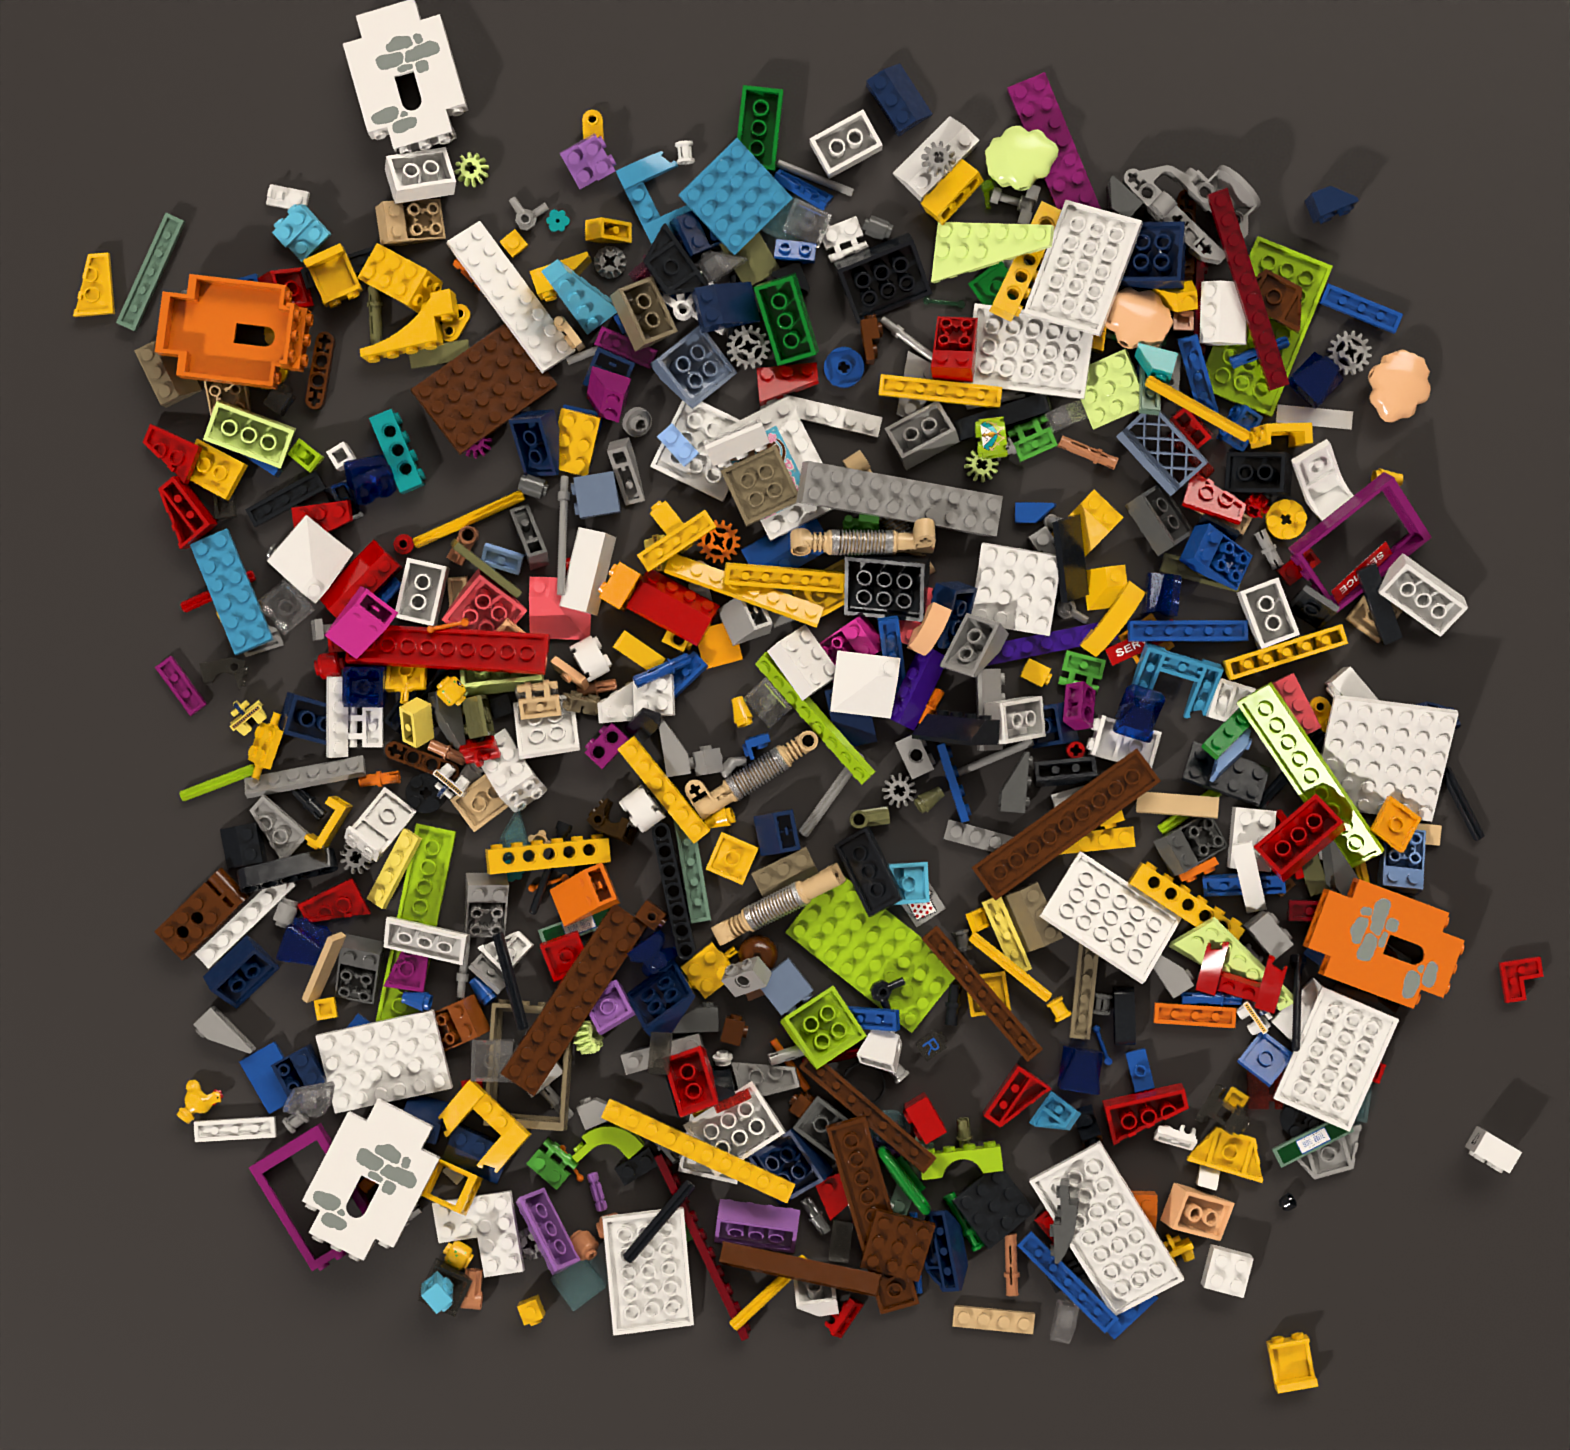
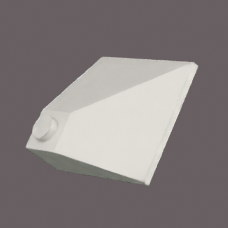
M305 515L271 554L267 562L316 604L334 582L353 552L309 516Z
M837 651L830 711L891 718L898 682L900 658Z

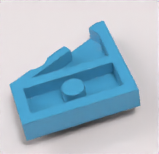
M1051 1091L1029 1123L1035 1127L1070 1130L1081 1113Z

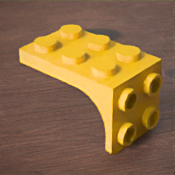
M378 243L357 277L360 281L396 299L418 314L430 299V293L441 291L443 281L429 270Z

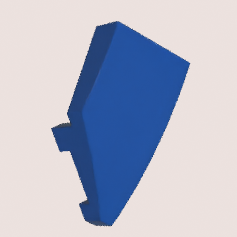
M1015 502V523L1041 522L1056 507V503Z

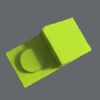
M300 438L287 453L310 473H313L325 458Z

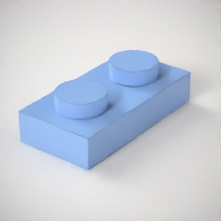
M672 423L657 436L684 467L699 455V452Z
M485 543L481 559L493 568L519 575L525 554Z

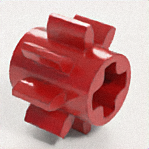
M1252 493L1244 502L1247 506L1245 512L1252 518H1263L1264 514H1267L1270 506L1267 505L1269 499L1262 494L1255 495Z

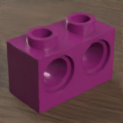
M1084 681L1066 684L1063 722L1075 731L1093 728L1096 690Z
M606 723L599 730L601 735L596 740L592 738L585 746L587 750L584 753L601 769H604L619 753L618 748L630 739L614 723L610 725ZM611 731L618 734V740L615 743L608 741L607 737ZM597 746L603 747L605 751L604 756L601 758H597L594 755V749Z

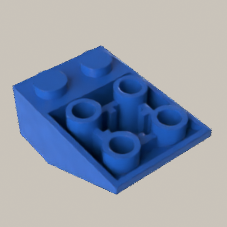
M1209 523L1194 526L1179 561L1193 571L1237 590L1253 555Z

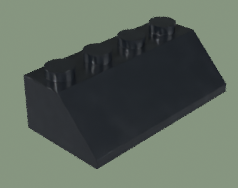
M936 710V714H927L913 732L912 739L969 746L999 745L1000 720L992 719V715H979L978 718L975 713H965V716H962V712L952 711L948 714V710Z

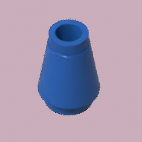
M476 976L469 982L480 1004L487 1006L497 998L495 992L479 977Z
M404 991L401 1002L423 1012L425 1010L429 1011L432 1007L433 995H430L429 992Z

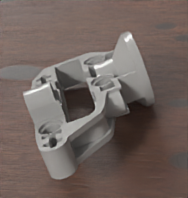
M1169 165L1142 171L1137 169L1126 171L1122 178V184L1143 201L1141 207L1146 210L1145 215L1149 221L1173 222L1178 219L1180 222H1185V249L1202 262L1218 265L1226 258L1225 252L1177 206V202L1165 190L1162 192L1154 184L1158 178L1168 176L1175 183L1178 182L1188 192L1187 195L1205 212L1208 210L1211 212L1207 197H1202L1199 191L1206 189L1210 194L1228 188L1244 239L1248 235V218L1261 206V200L1251 185L1237 172L1225 165L1219 166L1208 178L1199 170L1195 171L1191 167L1184 173ZM1135 177V182L1130 183L1128 181L1129 178ZM1140 183L1143 184V185H1141V187H1140L1139 190L1137 191V190H1136L1137 186L1139 187ZM1148 190L1152 196L1151 198H1145L1141 192ZM1207 247L1209 251L1203 254L1201 251Z

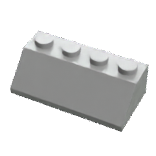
M983 669L975 677L976 714L978 718L979 715H984V703L1005 700V693H1001V685H1005V674L1001 673V669ZM1006 744L977 745V750H1003V746H1006Z

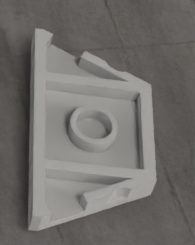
M1361 1124L1352 1126L1354 1132L1297 1161L1313 1179L1354 1169L1355 1153L1358 1149V1138L1362 1128Z

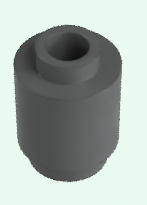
M871 215L870 219H865L862 229L866 230L865 235L883 241V239L889 240L893 225L889 224L890 221Z
M528 474L527 476H521L518 490L522 491V494L541 499L542 496L546 497L549 485L546 484L547 480Z

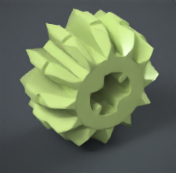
M468 152L467 159L461 155L462 163L456 162L455 165L459 169L454 171L456 175H460L458 181H464L466 187L469 186L470 182L473 187L477 186L476 181L483 184L484 182L481 177L488 178L489 176L484 172L489 170V166L484 165L486 159H479L480 155L478 153L472 158V154ZM474 166L476 170H473L474 173L470 174L467 170H470L469 167Z
M972 450L970 453L973 458L966 457L965 459L971 463L964 465L965 469H971L967 476H971L974 473L973 481H976L978 476H981L982 483L985 482V475L991 480L993 477L990 472L994 474L998 472L992 466H998L999 462L991 461L995 458H978V455ZM977 461H980L981 463L985 461L986 469H978L976 467L978 465Z
M586 1020L573 1037V1044L576 1045V1050L580 1051L581 1054H593L603 1046L602 1040L604 1037L597 1032L592 1020Z

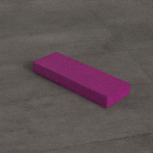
M604 326L601 327L594 343L598 347L650 369L651 366L649 364L654 360L658 351L648 346L635 352L629 337Z
M169 656L155 667L190 716H193L208 705L173 656Z

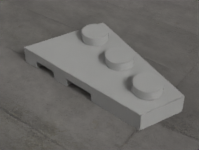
M908 351L903 377L933 380L931 363ZM899 398L896 415L905 418L922 409L926 400Z
M265 794L249 810L260 829L265 833L279 859L290 857L305 840V835L310 834Z
M732 1062L738 1089L752 1081L762 1096H767L801 1086L795 1066L774 1065L771 1067V1065Z

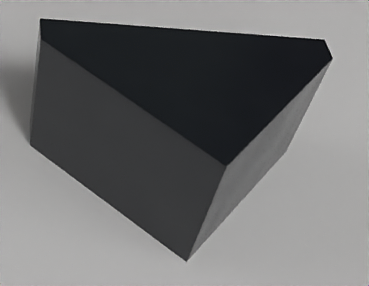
M799 261L772 272V280L796 273L801 292L809 294L810 287Z

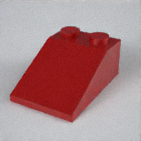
M700 1045L662 1059L680 1117L719 1104L712 1067L705 1048Z

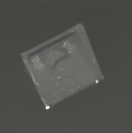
M795 198L782 231L804 242L816 243V247L819 248L832 222V215Z
M766 677L743 698L769 729L792 709V706Z

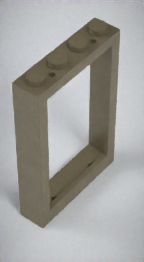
M498 999V1003H492L486 1092L496 1101L498 1097L503 1011L513 1012L510 1000ZM522 1000L525 1013L539 1014L547 1003L538 1002V1005H530V1001ZM573 1039L563 1055L559 1117L510 1113L524 1128L554 1131L567 1130ZM484 1120L483 1125H485V1126H490V1125Z

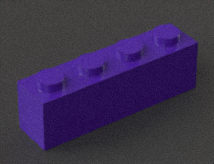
M931 649L925 656L916 652L894 699L891 718L888 719L911 730H915L944 669L940 664L945 655L934 649Z

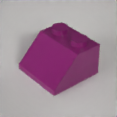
M592 366L586 397L599 417L619 423L626 407L631 378Z

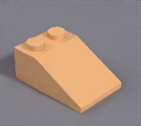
M1174 1183L1160 1221L1175 1230L1221 1241L1235 1203L1189 1186Z

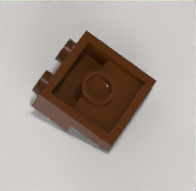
M867 315L860 321L866 366L874 365L875 359H878L876 344L883 337L882 323L877 322L876 315Z

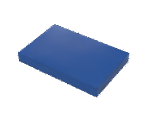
M276 1041L239 1062L269 1114L291 1102L271 1067L272 1064L285 1058Z

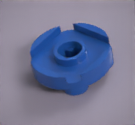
M839 347L827 356L824 362V373L827 380L833 386L849 388L861 380L864 373V362L861 355L849 347ZM842 362L850 366V369H847V373L838 370Z

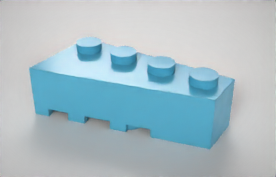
M555 260L541 271L587 335L617 313L612 300L607 295L601 293L599 289L589 284L560 260Z

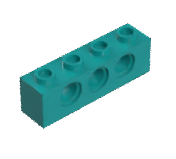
M389 409L370 417L369 420L399 492L405 494L424 486L423 480L426 479L422 468L418 469L415 461H418V457L414 449L410 450L408 443L411 441L407 431H402L400 424L403 421L399 412L395 413L394 410ZM390 427H395L396 434L393 437H387L386 434ZM397 446H403L404 452L400 456L394 454ZM410 464L411 472L404 475L402 473L403 466Z

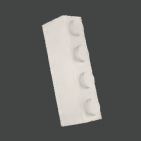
M951 116L892 173L920 202L945 177L941 175L940 171H938L937 177H934V170L928 174L926 171L929 166L922 167V163L926 160L921 159V155L927 154L924 151L926 146L931 148V143L935 142L936 147H939L940 141L943 142V148L949 144L951 147L948 152H955V156L951 158L955 159L956 163L950 164L954 168L961 159L964 160L979 144V139L965 125ZM936 155L935 162L938 163L940 161L942 163V156L939 155L937 158Z
M1403 553L1389 567L1378 591L1379 594L1440 637L1468 609L1465 598Z

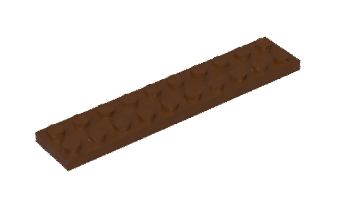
M1136 748L971 868L996 901L1156 786L1161 780Z
M613 905L609 908L501 1070V1075L532 1096L536 1095L647 925L618 905Z
M865 1115L826 1126L862 1253L876 1208L893 1212ZM868 1270V1272L882 1275L878 1297H876L880 1314L920 1304L912 1280Z

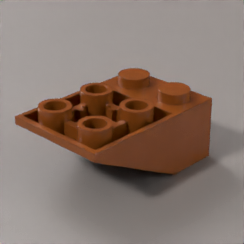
M475 993L434 1011L444 1052L490 1031V1026Z

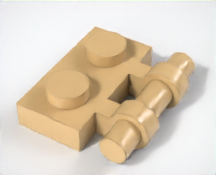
M557 316L554 319V325L559 331L565 332L566 336L564 339L571 349L576 348L579 352L585 348L583 342L566 319L562 316Z
M548 679L539 683H531L530 681L517 685V693L525 692L526 694L525 698L518 699L521 720L562 715L559 694L551 695L550 690L558 689V681H549ZM544 690L543 696L533 697L532 691Z

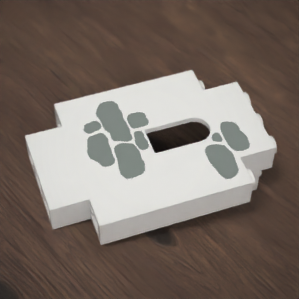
M406 0L357 15L356 18L362 38L343 43L367 132L371 139L380 140L385 138L386 135H390L396 154L428 150L433 145L448 144L453 139H457L449 116H460L465 111H468V107L440 14L421 20L415 0ZM414 72L422 102L418 109L410 111L406 110L402 105L395 78Z
M382 1099L376 1101L368 1119L351 1111L348 1112L302 1200L306 1203L305 1207L310 1210H320L309 1231L313 1235L312 1238L321 1243L323 1241L330 1243L332 1249L338 1252L343 1250L349 1253L348 1256L358 1262L360 1259L363 1261L366 1259L376 1239L379 1240V1245L388 1249L390 1246L394 1248L441 1158L423 1148L434 1126ZM361 1176H364L379 1184V1187L365 1214L359 1218H354L348 1214L346 1206Z

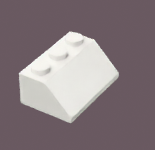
M1233 281L1201 282V344L1207 346L1247 344V321Z
M758 419L705 441L704 446L713 467L718 465V468L728 465L730 459L736 457L737 460L747 457V452L755 449L756 452L766 449V444L770 442L761 420Z

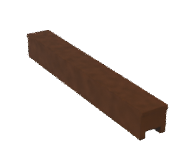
M725 1241L722 1242L723 1246L719 1260L722 1265L878 1297L882 1280L881 1274Z

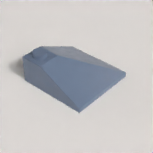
M700 326L696 327L649 364L661 381L692 409L737 374V371L707 332L701 333Z

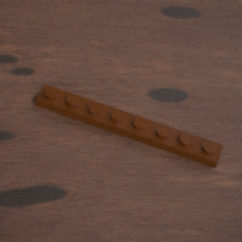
M937 925L921 938L1027 1062L1043 1050Z
M806 1058L799 1066L801 1070L856 1117L865 1115L868 1127L923 1174L937 1159L829 1065L824 1064L816 1070Z

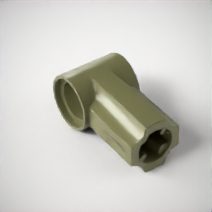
M888 806L856 810L850 814L849 822L854 828L890 824ZM858 813L864 817V822L861 825H856L853 821L854 816Z

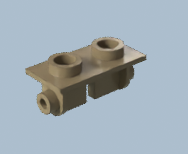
M578 691L562 693L567 697L562 704L566 711L580 713L581 706H583V714L594 716L598 714L597 703L601 701L600 696L595 694L583 696Z

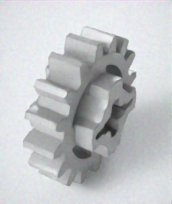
M743 325L741 332L735 329V336H729L732 343L726 344L727 347H731L727 354L733 355L730 361L736 360V367L743 364L744 370L747 369L748 365L755 369V363L761 366V359L767 360L768 357L764 353L770 352V349L766 348L770 341H764L763 338L766 336V333L760 335V328L753 331V326L750 325L749 329L746 330ZM749 334L756 336L759 340L754 341L750 338ZM741 336L742 343L735 347L736 340ZM746 342L754 346L750 353L742 349L745 347ZM762 348L760 355L755 359V351ZM738 354L744 355L748 361L739 358Z
M1344 331L1342 332V337L1337 334L1335 336L1336 341L1331 340L1329 342L1333 347L1326 350L1331 353L1327 360L1333 361L1330 367L1336 365V372L1338 373L1343 370V375L1345 376L1349 371L1352 375H1355L1356 369L1359 372L1363 371L1362 365L1367 366L1369 362L1366 359L1372 357L1371 354L1367 353L1372 347H1366L1365 345L1369 340H1362L1361 333L1355 336V331H1351L1349 335ZM1342 342L1341 350L1336 352L1339 343ZM1347 350L1352 351L1353 355H1346L1345 352ZM1362 354L1360 362L1356 364V358L1358 357V355ZM1339 360H1342L1343 362H1345V363H1346V366L1343 365L1342 363H1340Z

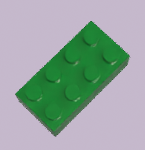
M743 85L737 138L771 175H775L784 97L783 89Z
M796 273L757 284L754 290L777 365L816 355L819 352V348Z

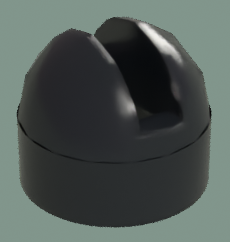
M1287 1193L1280 1198L1279 1206L1283 1207L1284 1211H1290L1297 1207V1202L1292 1194Z

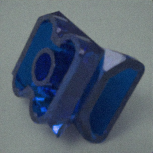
M1314 352L1288 380L1289 386L1310 406L1316 409L1344 379L1339 373L1340 368L1329 357H1322Z
M383 454L343 462L347 483L354 490L358 505H368L376 498H387L396 491L394 474Z
M1146 573L1145 595L1143 597L1141 614L1160 612L1165 617H1176L1179 610L1181 575Z
M344 667L342 682L343 707L384 708L385 698H388V692L385 690V667Z
M1135 684L1128 686L1115 717H1117V720L1113 725V731L1120 735L1150 743L1153 739L1154 726L1166 700L1163 694Z
M294 917L293 923L286 928L276 959L284 962L316 966L327 937L332 936V932L326 926L311 924L307 918Z
M661 930L652 934L627 953L630 962H643L642 972L647 977L659 972L678 956L677 950L674 947H663L666 935Z
M1064 1046L1057 1086L1063 1090L1099 1095V1079L1104 1052Z

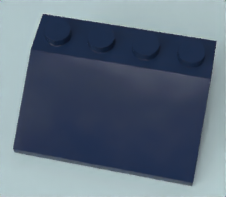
M1143 222L1119 289L1125 287L1133 289H1184L1185 222Z

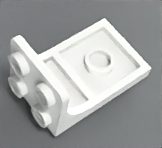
M1327 439L1291 459L1306 504L1321 521L1354 496L1341 476L1331 443Z
M1098 715V718H1094L1093 728H1091V730H1094L1092 738H1088L1086 744L1089 755L1118 762L1137 748L1152 768L1162 732L1112 719L1104 715Z
M504 728L494 735L497 747L501 752V757L485 760L481 768L498 796L513 812H518L525 809L535 799L542 797L547 788L538 779L526 760L519 758L518 747Z
M384 787L353 826H348L344 836L345 842L354 849L357 847L361 850L362 855L369 861L374 860L377 862L417 811Z

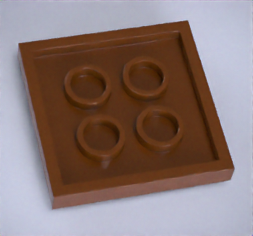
M876 1208L859 1264L860 1268L919 1282L935 1230V1223Z

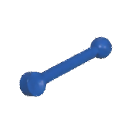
M1095 1025L1093 1026V1032L1096 1033L1103 1051L1104 1063L1111 1065L1113 1061L1108 1056L1102 1040L1100 1026Z

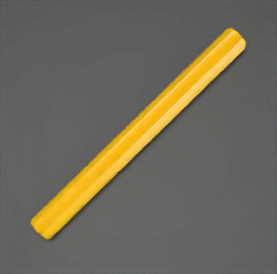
M1149 376L1146 379L1144 385L1147 388L1241 441L1246 442L1251 434L1249 430L1153 376Z
M516 491L413 538V543L416 548L423 547L465 526H469L525 500V496L522 494V491Z

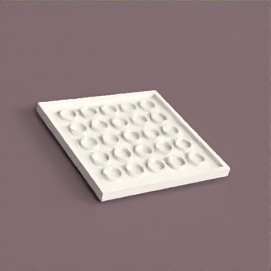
M1334 695L1321 756L1359 812L1378 815L1387 796H1392L1421 817V820L1432 822L1458 718V711Z

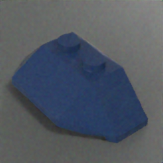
M947 1210L930 1211V1214L926 1215L924 1220L933 1222L936 1226L925 1259L926 1272L940 1286L939 1288L942 1292L961 1291L968 1268L961 1225Z

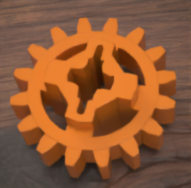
M714 520L716 528L709 532L711 535L710 543L707 545L705 543L707 533L700 538L702 542L698 543L697 546L703 547L700 553L707 554L706 560L712 557L713 563L720 559V562L723 564L724 558L731 561L730 555H737L735 548H740L741 546L736 541L741 540V537H735L738 530H731L733 524L730 523L728 526H725V520H722L721 524ZM721 528L727 530L728 532L722 534L718 533L716 529ZM714 534L720 539L724 538L722 541L724 550L719 545H714L716 542ZM732 539V547L728 550L727 543ZM718 550L723 555H714L711 551Z

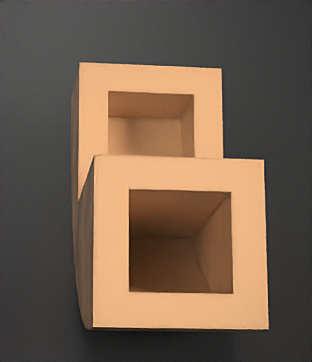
M935 602L928 605L922 624L913 629L907 648L921 655H927L942 634L952 610Z

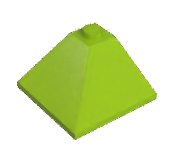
M831 986L780 1021L790 1038L816 1070L867 1037L834 986Z

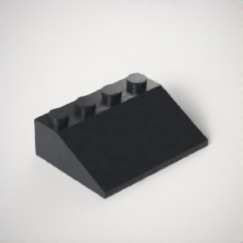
M909 232L834 262L839 280L857 324L864 319V316H879L932 294L916 245Z
M850 553L846 555L844 615L875 618L898 615L899 620L922 622L926 610L930 556L898 553L892 556H884L883 554L881 556L879 554L874 556L872 554L870 556L864 554L862 556L861 553L859 556L857 554L851 556Z

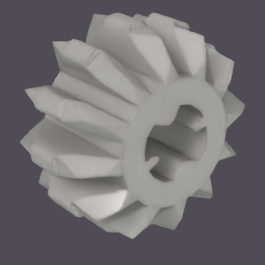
M940 141L939 147H936L935 142L931 143V148L925 147L924 151L927 154H922L921 159L926 160L922 163V167L929 166L926 171L928 174L934 170V177H937L938 171L941 172L942 176L946 175L945 169L950 172L953 168L950 164H955L956 160L951 158L955 156V152H948L951 147L949 144L943 148V142ZM936 155L937 158L939 155L942 156V163L940 161L938 163L935 162Z
M899 773L898 780L896 781L894 775H891L892 784L887 780L884 781L890 787L882 788V791L889 792L883 798L888 799L892 797L889 805H892L897 800V808H900V801H903V804L908 806L905 799L914 800L909 793H916L917 791L914 789L910 790L909 787L914 786L915 782L907 785V781L910 779L909 776H906L904 781H901L902 774ZM899 785L905 788V791H902L904 793L902 796L894 794L895 786Z
M348 844L344 845L347 852H340V855L345 856V859H341L340 863L347 862V865L344 867L345 870L352 867V874H355L357 869L359 874L364 873L363 867L366 870L371 868L367 862L374 863V860L369 861L362 855V851L357 847L354 849ZM356 852H358L357 854H361L362 857L359 859V863L357 862V860L353 859V856L356 855Z

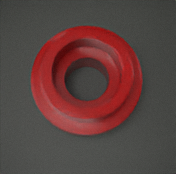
M406 534L398 535L394 540L395 550L400 554L410 553L414 548L413 539ZM403 540L407 542V546L405 548H402L400 546V543Z

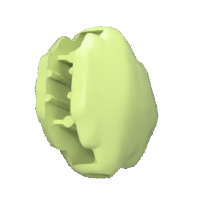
M1012 126L1006 129L1001 137L993 138L990 146L985 150L988 174L1001 187L1012 186L1018 191L1028 190L1036 179L1048 176L1052 164L1058 157L1059 149L1056 143L1048 139L1041 130L1037 129L1028 132L1021 126Z

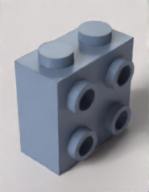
M614 471L573 478L574 483H571L572 495H576L577 503H574L575 514L579 515L581 519L621 513Z
M789 957L771 970L772 974L767 986L761 988L781 1016L784 1013L788 1015L797 1008L795 1005L800 1001L806 1002L813 996L811 992L814 991L813 987Z

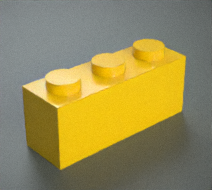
M961 159L952 171L924 197L921 205L927 214L941 225H944L984 180L978 170Z

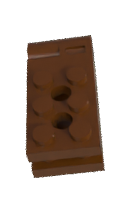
M220 868L154 932L183 961L188 959L245 904L250 896L247 893H242L239 885L223 868ZM198 912L203 915L202 922H199L197 919ZM184 926L189 930L188 936H185L182 932Z

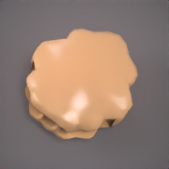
M1125 287L1117 292L1105 326L1115 333L1118 343L1124 348H1137L1138 342L1158 348L1172 327L1173 319L1171 318L1170 309L1162 304L1161 298L1157 293L1152 290L1138 292L1131 287Z
M1402 349L1384 355L1381 363L1373 366L1370 370L1368 379L1372 392L1369 399L1376 408L1380 418L1385 422L1393 423L1401 418H1410L1415 414L1417 405L1428 400L1431 388L1427 378L1430 371L1423 357Z

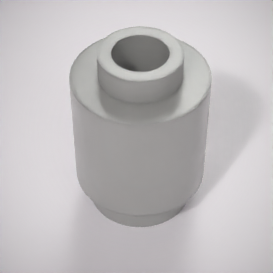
M283 897L282 901H279L273 920L276 921L275 925L287 928L288 925L292 926L298 911V902Z

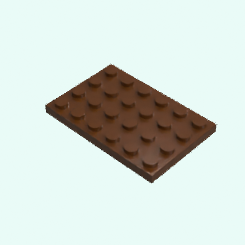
M504 323L414 386L411 392L455 450L461 455L504 425L509 419L556 388L558 384L548 371L543 374Z

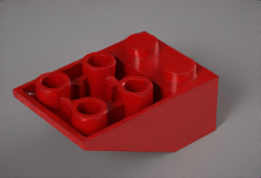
M937 316L931 362L933 380L973 382L978 318Z

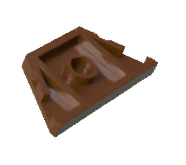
M1265 269L1258 274L1256 279L1268 317L1299 334L1302 287Z

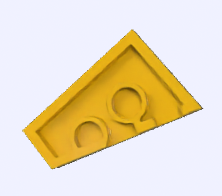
M110 253L88 254L82 277L83 282L78 293V302L73 316L84 317L115 314Z

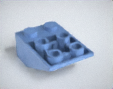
M1416 829L1405 851L1402 853L1386 842H1382L1385 850L1380 855L1377 886L1395 893L1418 895L1423 890L1426 830Z

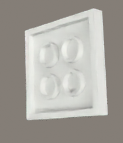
M560 695L562 715L521 720L519 702L513 703L520 759L580 750L576 712L566 711L562 707L563 701L567 699L565 695Z

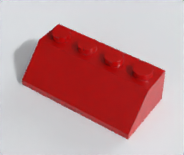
M374 539L336 577L320 600L337 618L360 586L376 595L403 567Z
M652 570L645 572L626 608L698 646L713 623L720 605Z
M1315 794L1258 842L1254 848L1271 870L1285 882L1344 832L1346 828L1344 822Z

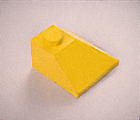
M1125 565L1086 570L1089 595L1085 596L1087 611L1111 608L1118 599L1117 595L1127 584Z

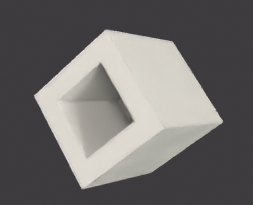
M344 441L326 452L335 468L339 471H343L358 461L349 445Z

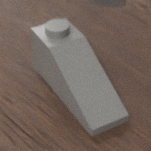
M629 437L610 442L607 453L625 505L645 501L637 461Z
M661 717L659 731L667 777L691 774V769H695L693 757H689L687 750L665 719Z
M1160 955L1153 969L1174 999L1194 986L1192 983L1194 977L1188 969L1184 970L1181 966Z
M216 1006L209 1008L193 1024L196 1027L195 1031L202 1038L206 1037L211 1041L249 1054L257 1049Z

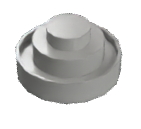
M634 407L625 414L622 423L623 429L630 436L641 437L649 431L652 418L650 413L644 408Z

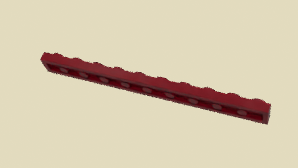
M1228 188L1207 194L1206 196L1268 391L1288 385L1290 383Z
M660 1152L654 1158L673 1196L680 1188L681 1181L678 1174H673L670 1168L673 1166L671 1160L663 1152ZM687 1197L681 1204L684 1209L685 1223L731 1319H733L742 1311V1308L738 1301L734 1302L733 1289L730 1283H725L723 1276H725L724 1270L720 1264H716L714 1260L716 1258L715 1251L712 1246L708 1247L705 1241L708 1239L703 1228H699L697 1221H699L695 1210H690L688 1205L690 1199ZM748 1321L737 1330L742 1341L748 1339L751 1327Z

